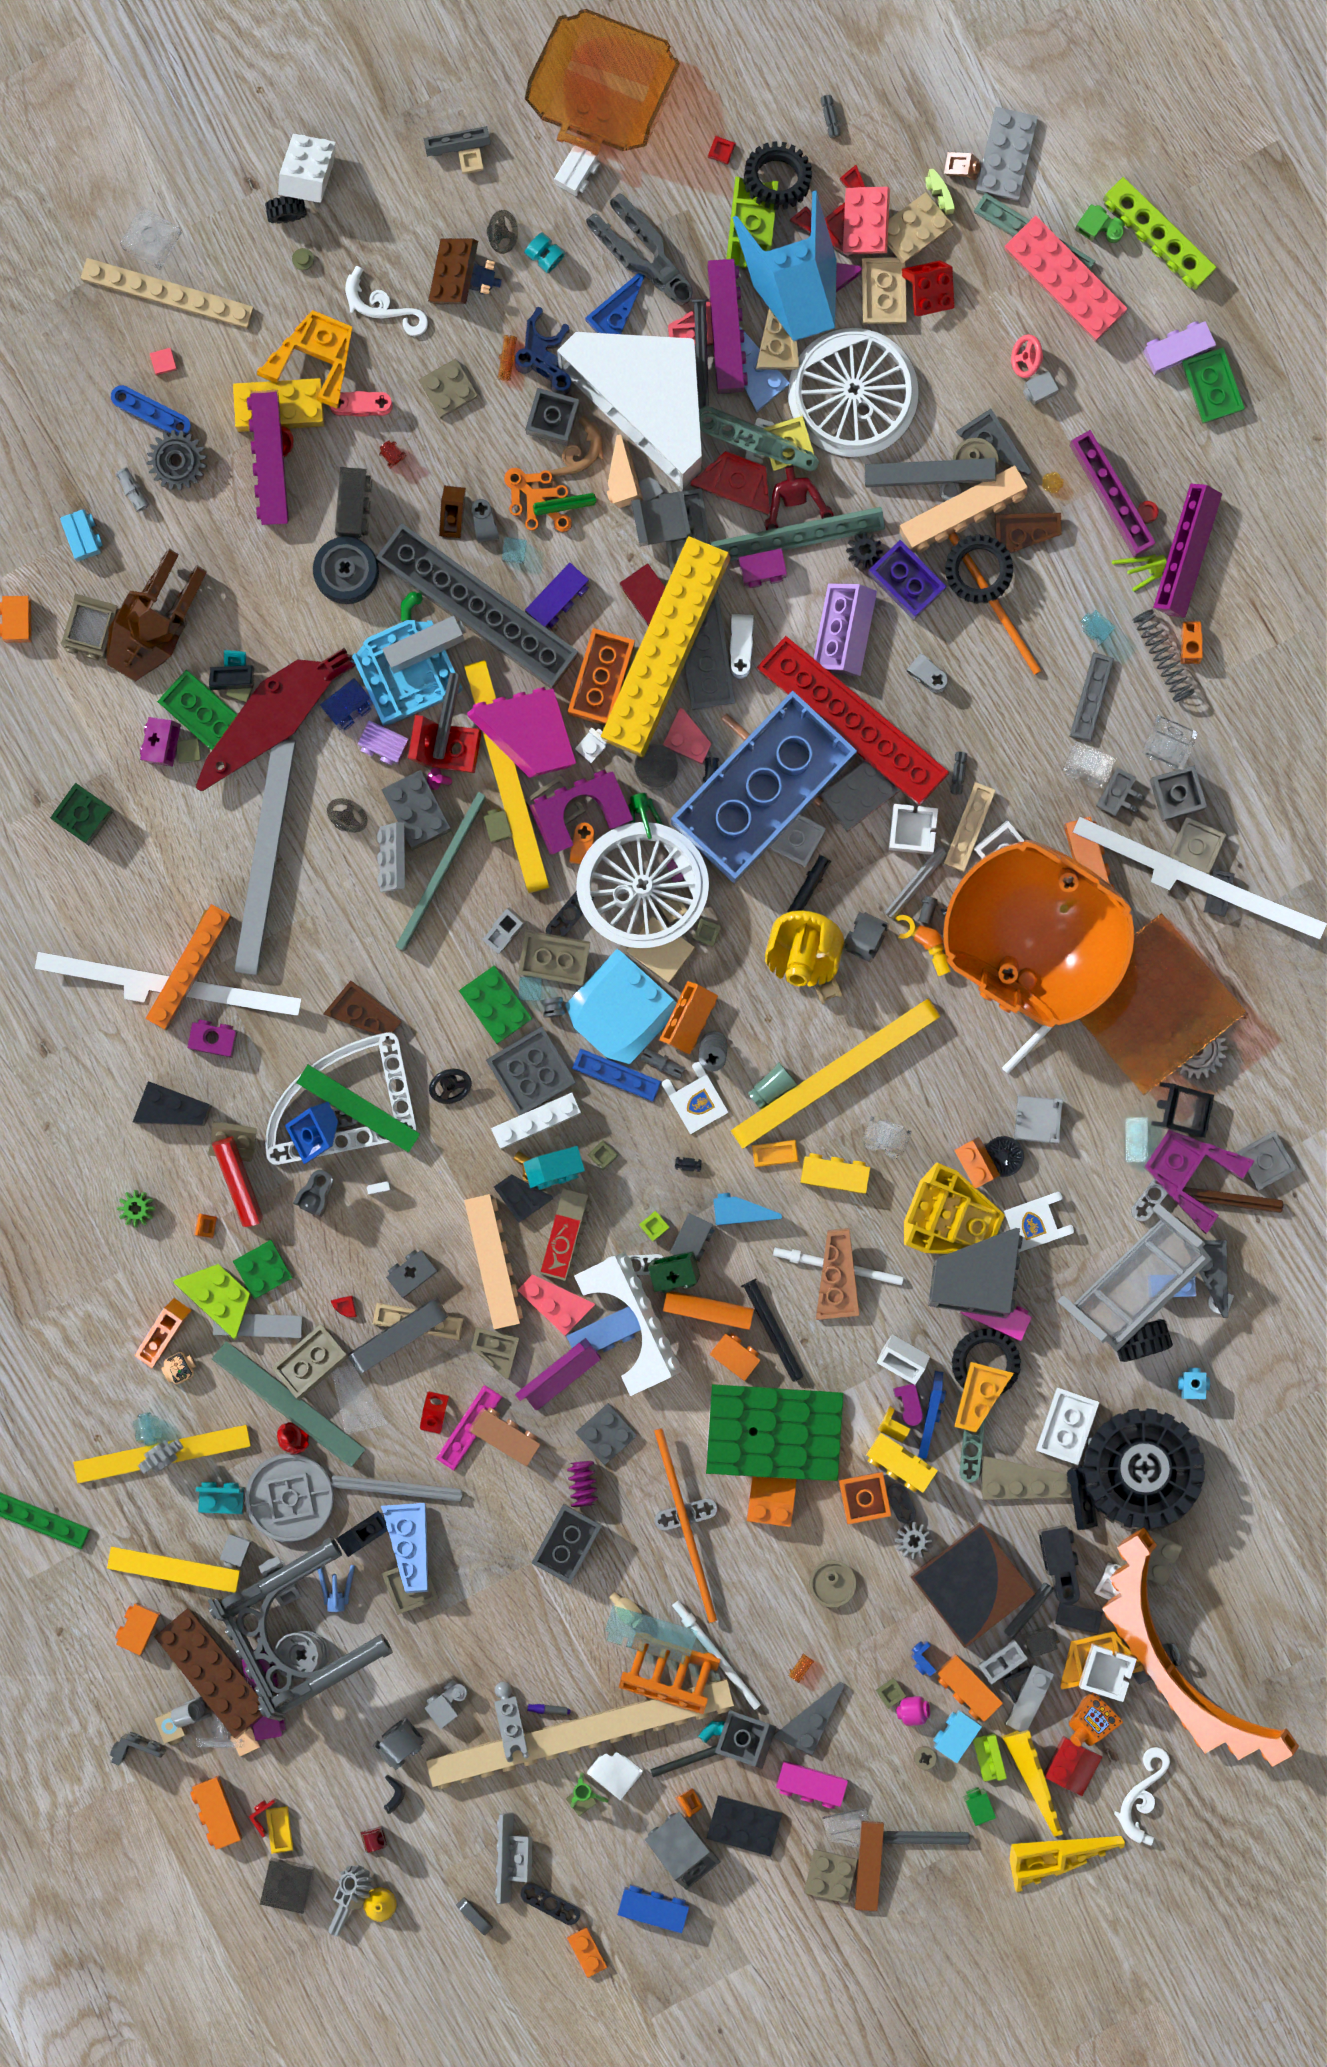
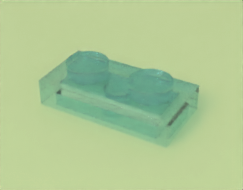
M1125 1118V1162H1148V1118Z

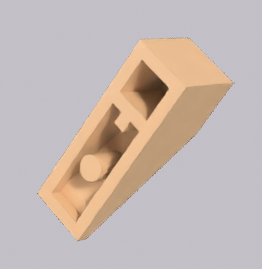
M621 434L616 437L608 479L610 490L607 491L610 502L614 503L618 508L630 505L631 500H644L627 439Z

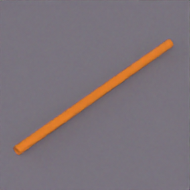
M955 532L948 535L953 546L958 544L960 539ZM967 553L962 560L980 589L989 587L969 553ZM997 599L989 601L1033 674L1036 675L1041 672V668Z
M663 1428L654 1430L707 1618L709 1623L717 1621L716 1613Z

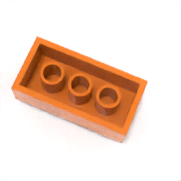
M592 629L568 708V715L606 725L623 686L635 646V640L599 629Z

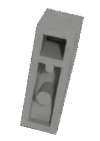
M1032 1663L1030 1666L1031 1670L1027 1672L1016 1698L1017 1702L1014 1703L1005 1725L1021 1732L1028 1730L1054 1676L1052 1672Z

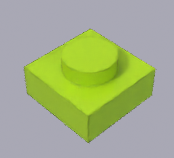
M656 1211L639 1224L652 1242L670 1228Z

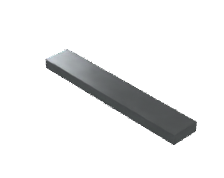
M995 458L865 464L866 488L996 481Z

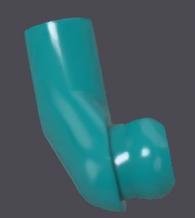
M711 1721L698 1737L704 1743H707L713 1735L721 1736L725 1721Z

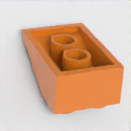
M752 1476L746 1520L749 1522L791 1527L797 1479Z

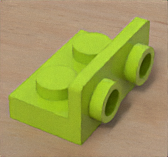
M991 1733L975 1737L973 1743L983 1781L1007 1779L996 1735Z

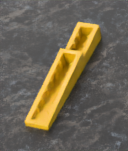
M111 1547L107 1569L233 1593L238 1590L241 1570L117 1547Z

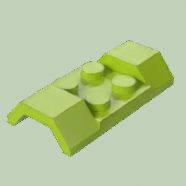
M735 177L726 259H734V264L739 265V268H747L735 230L733 217L737 216L762 250L770 251L775 210L774 204H770L768 209L764 207V201L760 205L756 203L757 197L752 200L749 197L750 192L747 193L745 190L744 179ZM779 181L762 182L766 187L778 190Z

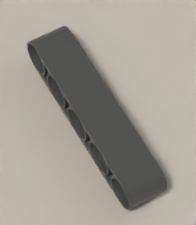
M436 1297L348 1354L349 1359L358 1373L361 1374L444 1321L449 1315Z

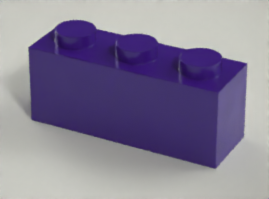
M569 562L525 609V613L544 627L552 629L560 620L558 616L563 611L567 613L573 607L574 603L572 601L578 595L582 597L588 591L589 579Z

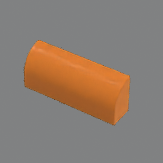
M676 1291L667 1292L663 1312L750 1330L754 1308Z

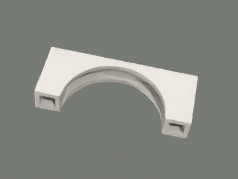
M626 1252L620 1253L574 1276L583 1296L596 1292L614 1295L632 1309L639 1321L642 1331L641 1353L635 1365L626 1374L621 1376L630 1396L682 1372L679 1361L671 1350L670 1342L663 1333L661 1323L651 1307V1301L646 1296L642 1288V1282L637 1277L632 1267V1261Z

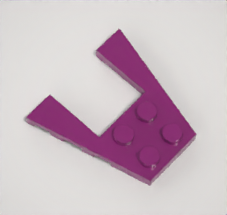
M1168 1130L1144 1168L1203 1233L1207 1234L1219 1215L1182 1191L1204 1156H1207L1242 1180L1255 1160Z

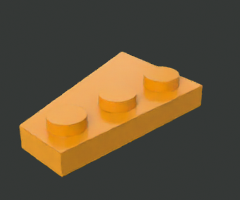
M970 1362L954 1427L977 1432L1014 1373Z

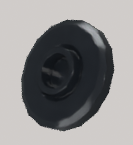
M998 1136L990 1140L985 1146L1000 1177L1011 1176L1022 1167L1024 1150L1014 1138Z

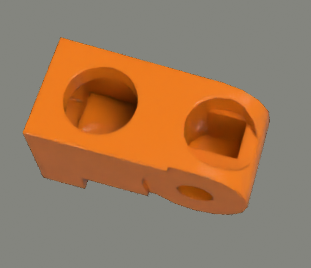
M1183 621L1180 664H1200L1202 660L1201 622Z

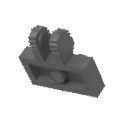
M1117 767L1096 807L1114 817L1121 806L1137 814L1139 809L1124 800L1127 794L1141 802L1144 801L1145 797L1131 789L1136 777Z

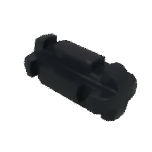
M676 1157V1170L682 1168L683 1171H701L702 1161L700 1159L695 1161L693 1158L683 1157L682 1160L680 1157Z

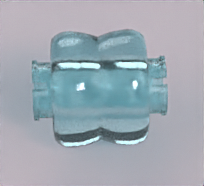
M150 1412L138 1415V1419L133 1421L132 1424L136 1432V1441L144 1443V1446L157 1444V1440L162 1437L158 1416H151Z

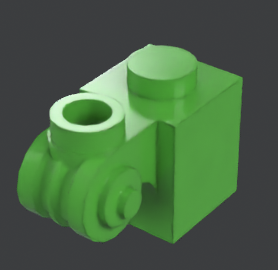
M1091 204L1077 223L1075 231L1091 242L1094 241L1099 232L1104 231L1107 232L1106 239L1108 242L1117 243L1123 235L1125 223L1117 217L1111 219L1103 207Z

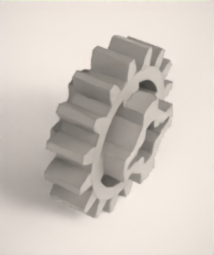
M179 1439L170 1444L165 1440L144 1454L146 1459L138 1467L143 1474L152 1469L157 1473L178 1458L175 1454L184 1447Z

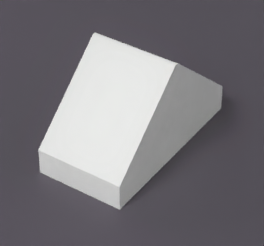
M575 332L557 350L559 369L566 372L570 376L571 381L682 491L701 473L702 454L695 345L693 339Z

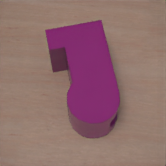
M909 1384L893 1388L894 1396H901L904 1422L911 1426L919 1424L922 1420V1410L916 1385Z

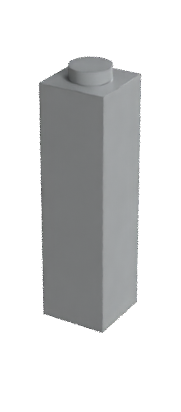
M451 616L382 650L393 674L465 641L463 634L466 633V630L461 620L457 622L455 617Z

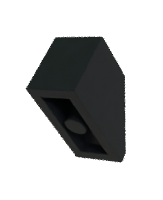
M377 1511L336 1538L347 1557L387 1532L386 1521L380 1512Z

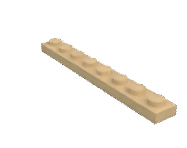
M90 258L86 259L81 275L82 281L248 329L254 307Z

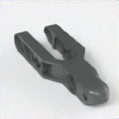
M619 193L610 200V205L615 213L654 254L652 263L642 260L624 239L621 240L610 228L611 225L609 223L606 224L599 215L593 213L586 219L590 230L628 271L646 275L661 292H664L677 305H685L690 301L693 294L692 287L665 256L662 236L623 194Z

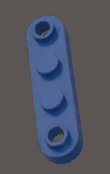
M119 385L112 390L111 400L116 407L171 434L172 430H175L177 436L179 435L180 431L177 430L178 424H184L185 437L190 433L191 423L186 416L127 386ZM120 395H126L124 401H119Z

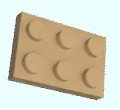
M925 192L889 219L887 246L904 264L950 230L953 224Z
M862 258L863 324H906V279L902 277V269L906 268L905 263L902 264L898 258Z

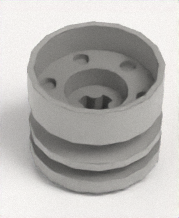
M305 1630L285 1635L274 1648V1652L282 1662L300 1672L320 1670L328 1662L329 1651L327 1643L322 1636L313 1631ZM306 1650L307 1652L305 1653V1656L307 1658L303 1659L302 1656L304 1655V1653L302 1651ZM278 1670L283 1676L287 1677L286 1672ZM294 1676V1679H295V1680L303 1679V1678Z

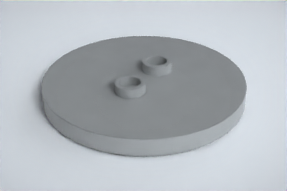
M286 1453L267 1459L255 1469L246 1487L245 1504L249 1518L261 1533L280 1542H298L313 1536L326 1524L334 1505V1490L327 1472L316 1461L304 1455Z

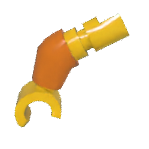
M908 915L897 916L895 919L898 922L906 920L910 924V930L905 934L900 933L898 938L905 939L912 936L914 941L924 946L925 950H928L929 955H933L931 960L938 977L951 972L946 961L948 956L942 951L944 950L942 944L944 940L941 934L936 929L922 925L917 927L913 918Z

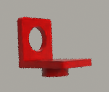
M427 1392L420 1430L441 1433L449 1399L448 1395ZM434 1398L440 1399L442 1404L435 1405L430 1400Z
M276 1798L268 1803L263 1800L254 1807L255 1812L249 1816L263 1838L267 1835V1832L256 1815L277 1801Z

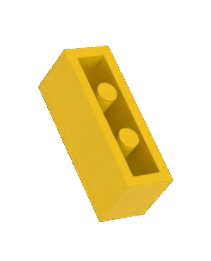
M810 1153L809 1157H804L800 1183L866 1194L870 1167H866V1162L853 1160V1164L844 1163L843 1158L831 1157V1161L822 1159L823 1155Z

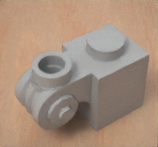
M454 1679L443 1687L445 1692L439 1696L435 1693L426 1700L428 1705L424 1709L440 1729L459 1715L452 1705L453 1699L462 1701L467 1696L466 1686L455 1682Z

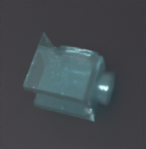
M1097 610L1092 614L1088 612L1080 621L1083 624V632L1093 641L1097 640L1098 648L1116 627Z

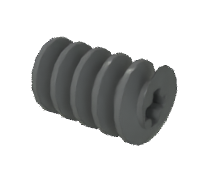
M711 1031L706 1033L701 1039L699 1063L708 1071H718L726 1063L728 1046L727 1039L722 1033Z

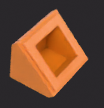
M198 1213L194 1235L213 1238L217 1217Z
M693 1788L675 1797L686 1817H691L703 1808Z

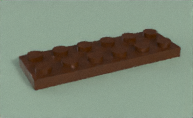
M187 1608L154 1636L235 1739H238L263 1717L258 1707L260 1705L257 1699L259 1698L258 1694L191 1609Z

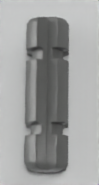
M824 95L820 101L822 107H824L823 113L826 125L829 127L828 134L830 138L840 136L841 131L839 125H837L838 119L835 107L832 106L833 98L831 95Z
M959 751L955 754L956 763H954L953 784L950 791L956 795H961L963 792L962 783H964L965 762H967V753Z

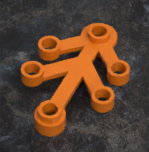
M511 468L504 476L505 484L511 489L512 504L509 507V511L513 516L522 514L523 507L520 504L521 490L527 495L528 519L525 521V526L528 530L535 531L539 523L533 512L534 503L545 501L543 499L545 497L565 498L568 496V489L564 485H559L556 488L532 489L527 483L542 482L543 484H549L553 479L552 474L547 470L541 473L525 474L519 468ZM549 474V480L543 481L542 475ZM513 475L519 476V480L517 482L511 481V477ZM564 488L566 490L565 495H558V490ZM516 505L519 506L520 511L513 513L512 508ZM558 512L547 514L554 520V526L559 532L565 533L571 529L572 521L569 516L565 514L560 515ZM561 519H565L567 521V524L564 527L559 526V521ZM534 520L536 526L534 528L528 527L529 521Z

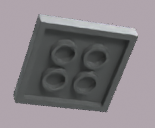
M543 1026L486 1059L519 1116L529 1112L576 1083Z

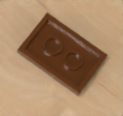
M473 238L440 239L428 302L432 304H466L479 241Z

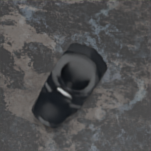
M386 1775L385 1779L395 1791L391 1800L384 1806L387 1814H391L400 1805L406 1792L402 1783L390 1775Z

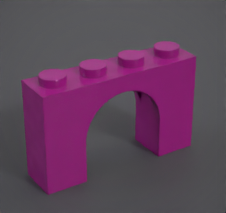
M605 769L594 773L595 778L587 781L586 778H582L573 782L575 786L570 789L564 786L554 790L555 795L549 798L543 795L534 799L535 803L530 805V808L549 854H555L573 846L563 816L566 805L576 796L585 795L594 799L600 806L609 829L633 820L613 771L606 772Z

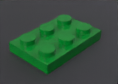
M1224 347L1182 361L1181 364L1202 424L1245 409Z
M495 965L458 990L496 1044L532 1020Z

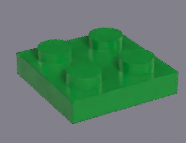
M272 1240L233 1260L236 1269L254 1300L293 1278Z

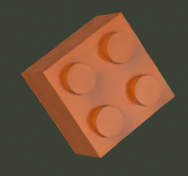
M882 1471L838 1480L847 1524L891 1516Z

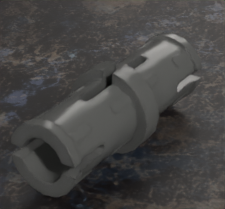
M646 1047L644 1053L652 1058L643 1054L640 1060L657 1067L658 1071L661 1072L663 1070L680 1080L682 1074L674 1069L683 1073L686 1067L669 1060L668 1056L665 1055L663 1057Z

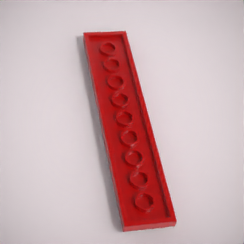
M787 636L757 666V670L785 694L789 695L793 690L855 748L859 756L919 806L949 775L948 770Z

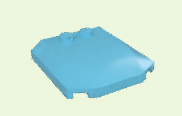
M406 620L368 637L359 651L352 656L383 726L399 722L444 701L449 674L455 673L445 650L393 674L382 650L393 643L434 625L432 621L415 622V620ZM461 684L459 685L458 693L463 690Z
M616 949L565 1006L574 1029L608 1059L630 1065L667 1025L677 1002L625 954Z

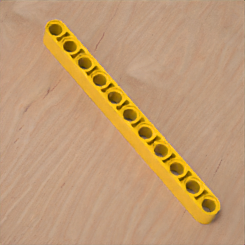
M482 660L464 665L474 703L486 702V705L493 703L496 696L486 661ZM483 732L528 894L547 889L549 884L515 764Z
M929 998L730 1130L741 1148L744 1149L941 1017L940 1013Z

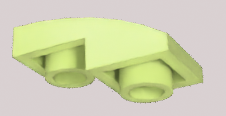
M929 169L928 177H925L927 190H931L932 196L941 194V196H938L939 208L944 209L945 215L953 214L955 208L946 184L934 169Z

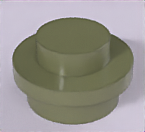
M300 248L293 253L292 262L297 269L307 270L313 265L314 257L310 250Z

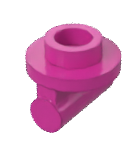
M433 768L428 773L427 783L432 790H437L440 784L451 785L452 778L442 775L439 768Z

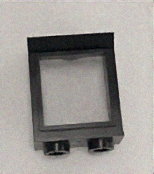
M1160 1082L1159 1087L1169 1089L1168 1099L1157 1102V1108L1165 1110L1163 1122L1152 1121L1151 1125L1189 1136L1205 1138L1213 1108L1214 1095L1173 1083Z

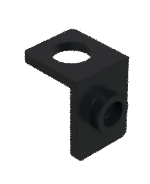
M1017 1666L1008 1673V1676L1002 1678L1003 1684L1013 1703L1017 1701L1008 1681L1030 1671L1029 1666L1022 1669Z

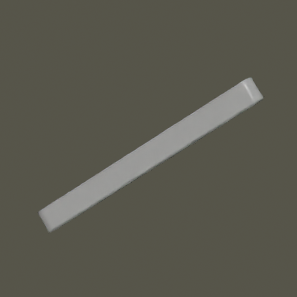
M285 739L271 748L235 972L257 975L259 971L296 740Z

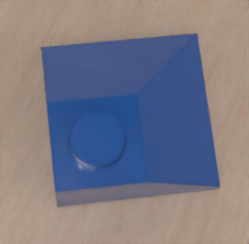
M329 1102L310 1107L285 1125L304 1164H307L333 1146L338 1120Z

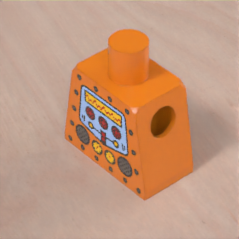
M1092 1692L1083 1698L1069 1721V1726L1075 1731L1070 1740L1076 1746H1081L1084 1742L1088 1746H1092L1119 1727L1123 1721L1096 1693Z

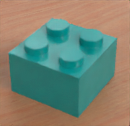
M578 1146L541 1155L523 1163L530 1188L538 1186L539 1190L551 1187L552 1185L570 1182L579 1178L578 1174L585 1171Z

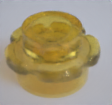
M1057 472L1047 473L1042 479L1043 489L1050 493H1057L1063 487V479L1060 478V474Z

